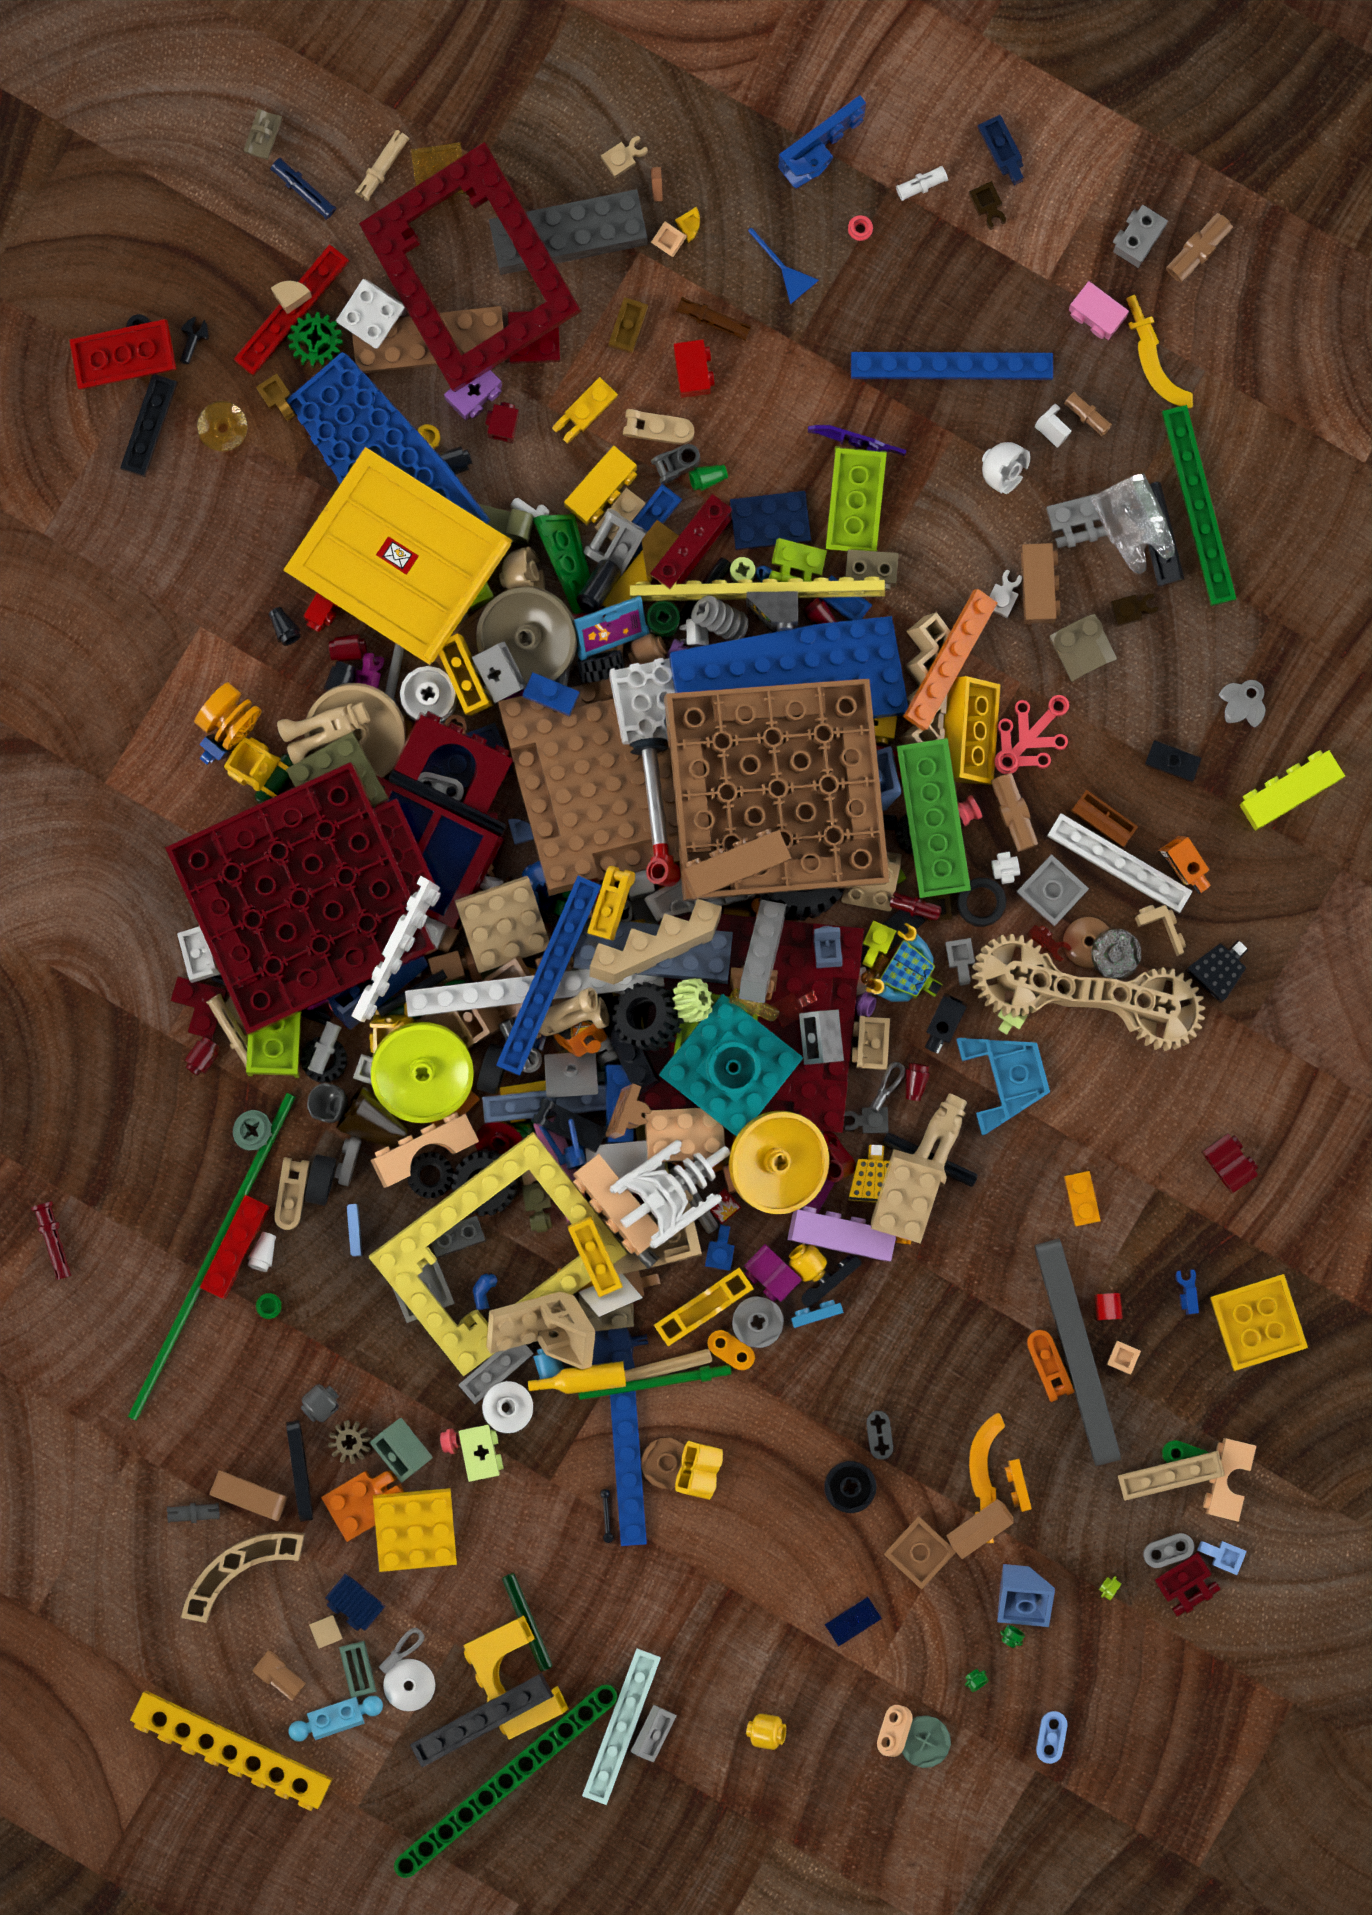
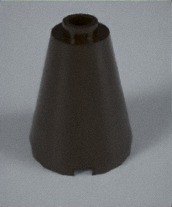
M361 1086L350 1100L352 1102L344 1117L338 1121L336 1126L342 1133L385 1147L389 1146L391 1149L399 1146L397 1141L409 1136L407 1133L409 1128L398 1117L382 1106L377 1097L364 1086Z

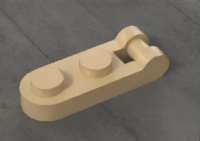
M633 409L626 410L627 426L623 428L624 436L685 445L694 437V426L685 418L646 413ZM637 421L645 422L644 430L636 428Z
M284 1157L275 1209V1222L284 1230H292L300 1223L310 1161L302 1160L301 1162L292 1161V1158ZM290 1171L299 1172L298 1180L289 1178Z

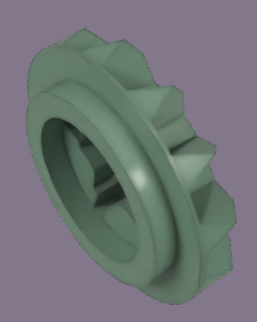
M257 1110L246 1111L234 1123V1140L239 1147L247 1151L259 1150L263 1145H267V1140L272 1136V1124L264 1113ZM247 1125L257 1127L256 1131L259 1136L250 1135L251 1131Z

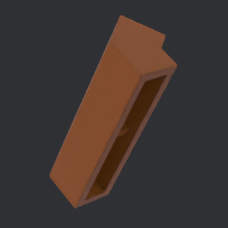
M1088 790L1084 792L1071 810L1072 813L1122 849L1138 828L1137 825Z

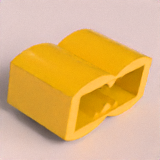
M688 1441L683 1450L682 1466L676 1477L675 1491L710 1500L716 1490V1474L723 1462V1449Z

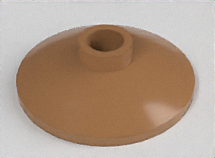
M1083 917L1077 919L1069 925L1064 933V952L1071 962L1080 967H1097L1103 964L1113 951L1114 938L1112 935L1110 937L1112 932L1103 921L1097 918ZM1086 937H1091L1094 940L1092 946L1085 944L1084 940ZM1101 940H1103V942H1101L1100 946L1097 944V946H1098L1097 949H1100V950H1096V946H1095L1096 942H1100Z

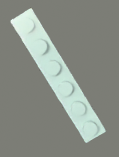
M638 1648L636 1649L584 1789L583 1797L607 1805L661 1657Z

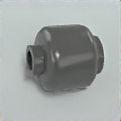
M317 1384L302 1397L303 1405L301 1409L313 1422L316 1420L325 1422L339 1409V1404L336 1401L339 1395L330 1385L325 1388L323 1385Z

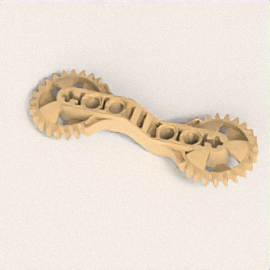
M1010 934L1007 938L1001 935L997 938V941L995 939L989 941V946L985 945L982 947V953L975 957L980 963L972 966L973 969L978 971L972 978L979 980L974 989L982 990L978 998L986 996L985 1006L994 1004L993 1012L995 1013L1002 1009L1004 1017L1010 1011L1013 1018L1017 1017L1020 1013L1022 1016H1026L1029 1014V1011L1034 1013L1049 1003L1066 1007L1101 1008L1117 1013L1124 1020L1130 1032L1138 1031L1136 1039L1146 1038L1145 1046L1154 1042V1050L1163 1046L1164 1051L1171 1049V1046L1176 1050L1181 1045L1185 1046L1190 1043L1189 1039L1192 1040L1197 1036L1194 1031L1197 1032L1202 1029V1026L1197 1022L1205 1019L1204 1016L1199 1014L1205 1007L1198 1005L1203 996L1195 995L1199 988L1190 987L1192 979L1183 981V972L1175 976V969L1169 970L1167 974L1164 967L1158 971L1152 969L1148 971V974L1143 972L1134 980L1128 982L1112 978L1077 977L1059 971L1048 953L1040 955L1041 946L1033 948V939L1024 943V936L1021 935L1015 941L1013 934ZM1015 947L1021 948V961L1011 962ZM997 977L998 984L987 985L986 980ZM1033 977L1038 978L1041 983L1040 987L1034 984ZM1166 980L1173 982L1172 995L1163 992ZM1057 983L1063 986L1064 994L1058 991ZM1006 990L1014 992L1011 1005L1005 1003ZM1114 991L1120 995V1002L1114 998ZM1137 998L1144 1002V1008L1138 1005ZM1189 999L1191 1005L1181 1008L1179 1001ZM1167 1023L1163 1038L1156 1037L1157 1024Z

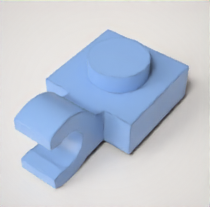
M1200 1541L1197 1549L1199 1552L1214 1557L1213 1566L1235 1575L1238 1574L1247 1552L1223 1541L1220 1542L1219 1547Z

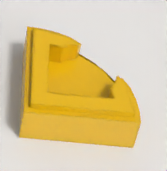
M697 207L675 219V223L680 231L687 236L686 240L688 243L694 239L699 231L700 215Z

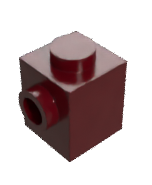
M501 402L500 405L494 404L493 411L488 410L485 425L489 426L488 438L513 444L520 415L519 409H515V405Z

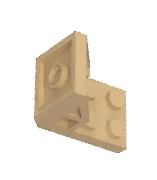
M690 1203L686 1205L682 1214L691 1209ZM653 1214L649 1215L651 1219L655 1222V1224L658 1226V1222ZM694 1221L656 1248L649 1246L660 1257L651 1268L702 1255ZM629 1253L614 1263L618 1275L647 1269L633 1253L631 1255Z
M560 1291L489 1311L486 1347L490 1354L538 1341L547 1356L580 1369L592 1367L595 1329L575 1296Z

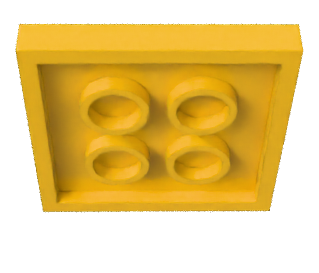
M1284 1274L1210 1297L1233 1371L1308 1348Z
M450 1488L373 1495L379 1572L457 1565Z

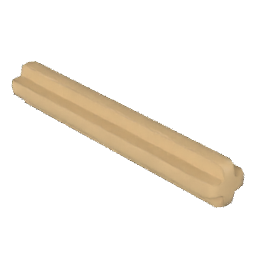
M709 1349L625 1370V1380L628 1382L652 1378L712 1362L711 1352Z

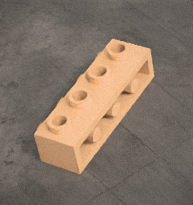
M600 1154L596 1155L572 1175L575 1178L573 1183L582 1194L586 1192L592 1199L589 1203L598 1214L602 1212L608 1219L606 1224L614 1234L619 1232L623 1237L622 1244L631 1254L635 1252L638 1256L650 1246L651 1236L656 1234L659 1228L648 1214L627 1228L623 1226L620 1220L641 1205L628 1189L620 1195L618 1192L615 1194L610 1192V1186L615 1184L619 1178Z

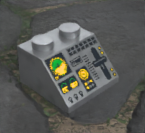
M798 591L747 592L746 608L771 632L793 630L798 627Z

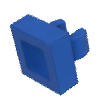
M214 734L206 736L199 744L205 749V752L199 759L207 765L210 762L213 763L215 759L222 760L227 758L233 750H226L222 746L223 741L218 743L215 740L216 735Z

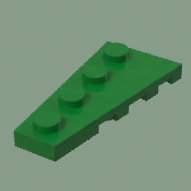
M540 515L533 518L573 613H588L579 607L576 600L590 574L575 515Z

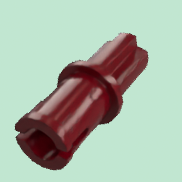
M894 892L893 897H891V908L909 912L913 917L919 915L936 921L941 915L940 906L921 901L920 897L912 898L898 892Z

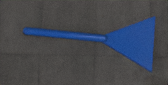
M752 228L748 229V232L781 268L790 305L819 281L786 267Z

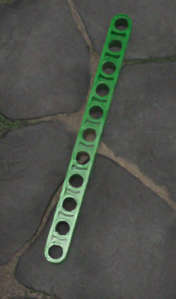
M606 1683L594 1689L402 1852L394 1863L396 1874L402 1878H409L417 1873L615 1704L617 1699L615 1687ZM609 1689L613 1694V1699L609 1703L601 1702L598 1698L600 1690ZM589 1706L592 1708L593 1716L589 1720L580 1718L578 1714L580 1707ZM560 1724H571L573 1727L572 1735L568 1737L562 1736L558 1729ZM540 1741H551L553 1744L552 1752L542 1753L539 1749ZM530 1757L533 1761L532 1769H521L519 1766L520 1758ZM510 1774L513 1778L512 1786L503 1787L499 1783L500 1775ZM490 1791L494 1798L492 1803L483 1804L479 1799L480 1792ZM464 1807L470 1808L474 1815L472 1820H462L459 1816L460 1809ZM444 1824L450 1825L453 1828V1836L450 1838L442 1837L439 1833L440 1826ZM424 1841L430 1842L433 1845V1853L430 1855L422 1854L419 1849L420 1843ZM404 1858L410 1859L413 1862V1870L410 1872L401 1870L400 1860Z

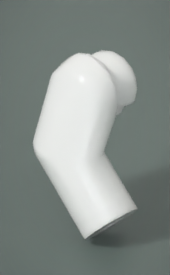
M515 498L511 503L512 509L531 513L534 518L540 515H549L550 513L544 505H538L535 510L519 498Z

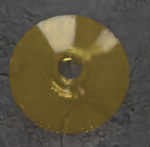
M218 401L208 405L201 412L197 422V431L200 439L207 447L215 451H229L238 447L245 439L248 430V423L244 412L237 405L226 401ZM222 424L227 425V426H228L227 431H226V432H220V431H219L220 425H222Z

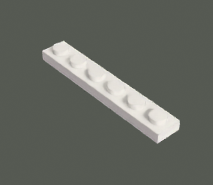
M1063 814L1059 815L1047 835L1049 838L1154 900L1166 905L1178 914L1193 892Z

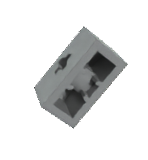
M505 641L472 657L474 669L485 683V692L495 703L526 688L527 684ZM500 670L501 674L495 677L494 672Z

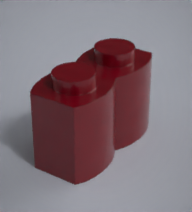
M1225 1134L1201 1153L1232 1194L1258 1176L1255 1171L1258 1169V1166L1250 1156L1246 1158L1240 1150L1243 1148V1145L1235 1135L1231 1137L1229 1134Z

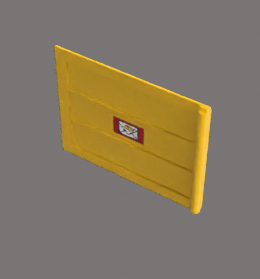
M365 447L284 568V571L430 665L434 662L510 548L512 540Z

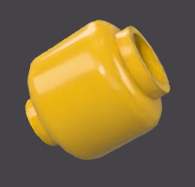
M803 1243L790 1253L789 1267L802 1281L808 1282L813 1280L816 1282L825 1275L826 1271L824 1268L826 1267L827 1260L816 1246Z
M758 1714L753 1721L748 1722L746 1734L750 1737L753 1746L775 1750L779 1744L782 1745L785 1741L786 1724H783L782 1719L778 1716Z

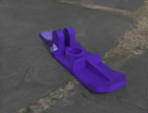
M831 425L808 426V433L834 439L842 445L844 439L849 440L848 443L855 447L862 448L865 445L868 446L867 450L871 451L882 450L902 456L906 454L904 449Z

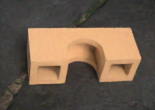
M1223 1438L1222 1443L1218 1442L1216 1451L1219 1452L1225 1476L1209 1480L1213 1484L1211 1493H1206L1203 1508H1207L1206 1514L1239 1522L1245 1496L1231 1492L1227 1485V1478L1236 1469L1251 1471L1256 1450L1255 1445Z

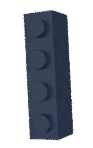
M423 956L401 966L396 974L392 973L387 981L390 984L387 992L383 997L379 996L374 1005L377 1008L425 970L428 967L425 957ZM372 979L327 999L335 1016L350 1030L361 1022L352 1017V1014L364 989L369 984L373 985L374 981Z

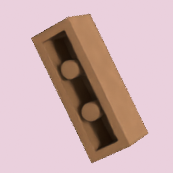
M1053 543L1022 544L1024 624L1055 623L1056 616H1060V600H1055V591L1059 590V575H1054V566L1058 565V551L1053 550Z

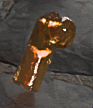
M880 954L871 970L865 971L862 974L861 982L866 987H875L874 981L869 979H880L891 959L884 954Z

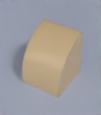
M283 281L271 287L273 295L287 314L312 298L309 289L296 281Z

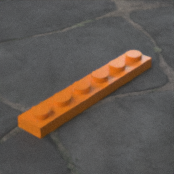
M973 590L903 716L923 731L927 730L997 605L995 600L981 590Z

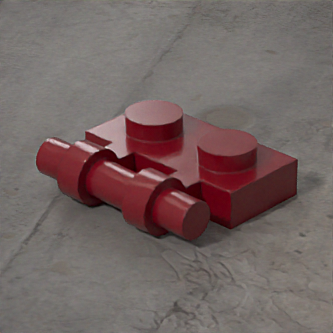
M1198 1552L1153 1579L1167 1602L1176 1597L1180 1603L1172 1608L1176 1617L1185 1612L1187 1614L1194 1610V1606L1204 1600L1209 1601L1213 1598V1594L1221 1590L1216 1581L1208 1586L1203 1581L1212 1574ZM1197 1585L1199 1592L1187 1598L1184 1592Z

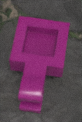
M365 653L363 656L362 670H357L354 683L366 684L378 689L381 673L377 671L382 668L384 658H374V654Z

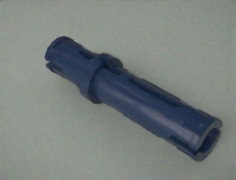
M281 157L273 163L270 170L286 183L285 186L289 190L293 189L326 220L333 215L336 207L306 182L299 171L295 172Z

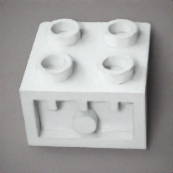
M362 279L336 321L372 347L378 349L399 316L405 317L408 311L399 300L371 281Z

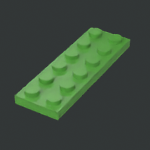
M948 738L897 746L920 898L971 890Z

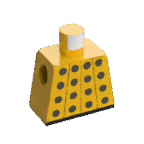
M869 1145L868 1159L857 1160L848 1201L877 1203L890 1162L883 1161V1145Z

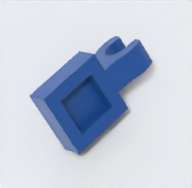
M720 1225L717 1242L709 1241L706 1267L730 1271L735 1245L727 1244L730 1226Z
M1190 1270V1279L1187 1281L1182 1279L1181 1271L1176 1272L1177 1282L1184 1287V1294H1180V1305L1182 1310L1186 1309V1315L1199 1313L1197 1290L1195 1287L1196 1273L1194 1270Z

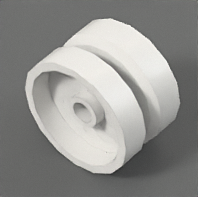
M431 666L417 668L406 676L401 685L400 698L402 706L414 722L420 712L426 714L427 711H430L440 716V722L443 723L456 709L457 694L448 674L439 668ZM426 694H433L434 698L429 697L427 701L425 700Z

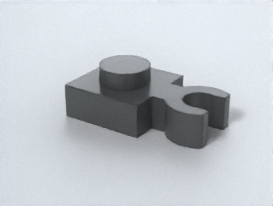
M870 1107L862 1108V1115H857L853 1111L845 1112V1117L851 1116L854 1118L852 1126H844L846 1131H853L857 1127L862 1126V1134L888 1133V1107H881L879 1112L873 1111Z

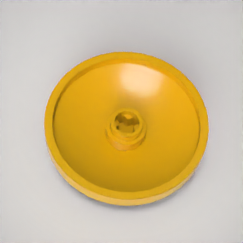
M789 1111L767 1112L748 1122L737 1135L729 1158L730 1177L739 1196L752 1207L770 1214L791 1213L810 1203L823 1187L829 1169V1151L820 1130L807 1118Z

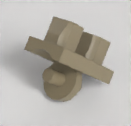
M258 109L244 148V153L268 160L282 121V116Z

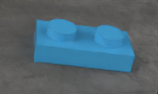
M834 1300L819 1304L820 1309L810 1312L809 1307L795 1311L796 1317L791 1318L793 1327L796 1328L844 1313L841 1303L835 1304Z

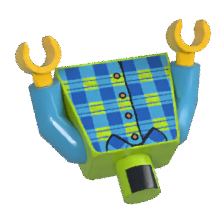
M905 923L908 927L907 934L904 935L898 931V935L905 940L901 943L881 978L869 979L874 981V989L866 988L867 992L877 994L890 1002H908L912 998L916 999L921 990L935 997L943 985L930 977L935 968L933 965L934 957L927 943L917 934L916 929L908 923Z

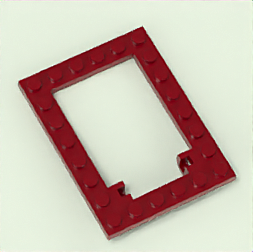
M485 142L359 223L438 367L454 392L582 312ZM460 190H463L469 196V202L474 209L489 200L546 301L463 355L406 253L421 244L418 235L409 223Z

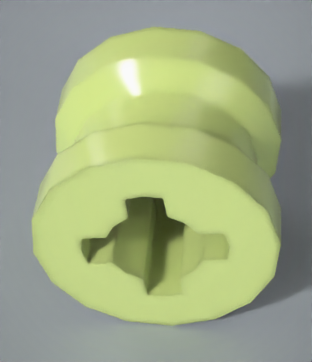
M739 557L732 562L730 577L733 582L737 583L738 580L754 579L755 565L749 558Z

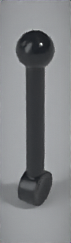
M603 1489L600 1492V1496L603 1498L605 1522L603 1540L606 1543H611L613 1535L610 1533L608 1505L610 1491Z

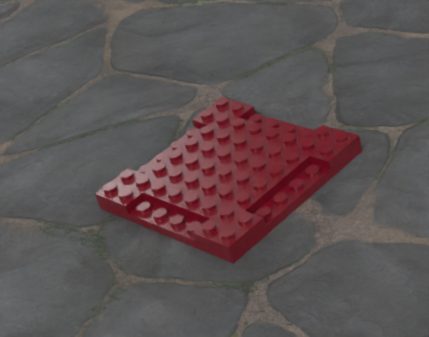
M692 913L678 916L677 918L689 921ZM721 914L716 931L733 932L728 984L703 981V983L708 984V991L712 992V994H724L725 996L734 997L733 989H729L731 967L741 968V965L745 966L757 917ZM784 920L773 970H778L776 991H773L770 1000L760 1003L757 1021L803 1057L799 1013L839 1009L844 1061L804 1065L803 1058L759 1115L771 1111H789L807 1118L820 1131L843 1133L854 1013L864 935L863 928ZM823 926L840 928L841 967L816 968L814 929ZM663 977L664 987L662 988L674 994L673 989L684 979ZM655 1004L649 1006L647 1028L652 1025L656 1018ZM669 1041L668 1047L665 1049L659 1047V1051H652L650 1049L646 1051L657 1075L674 1055L675 1041L673 1043ZM659 1075L658 1077L661 1082L642 1095H639V1101L646 1103L651 1111L700 1108Z

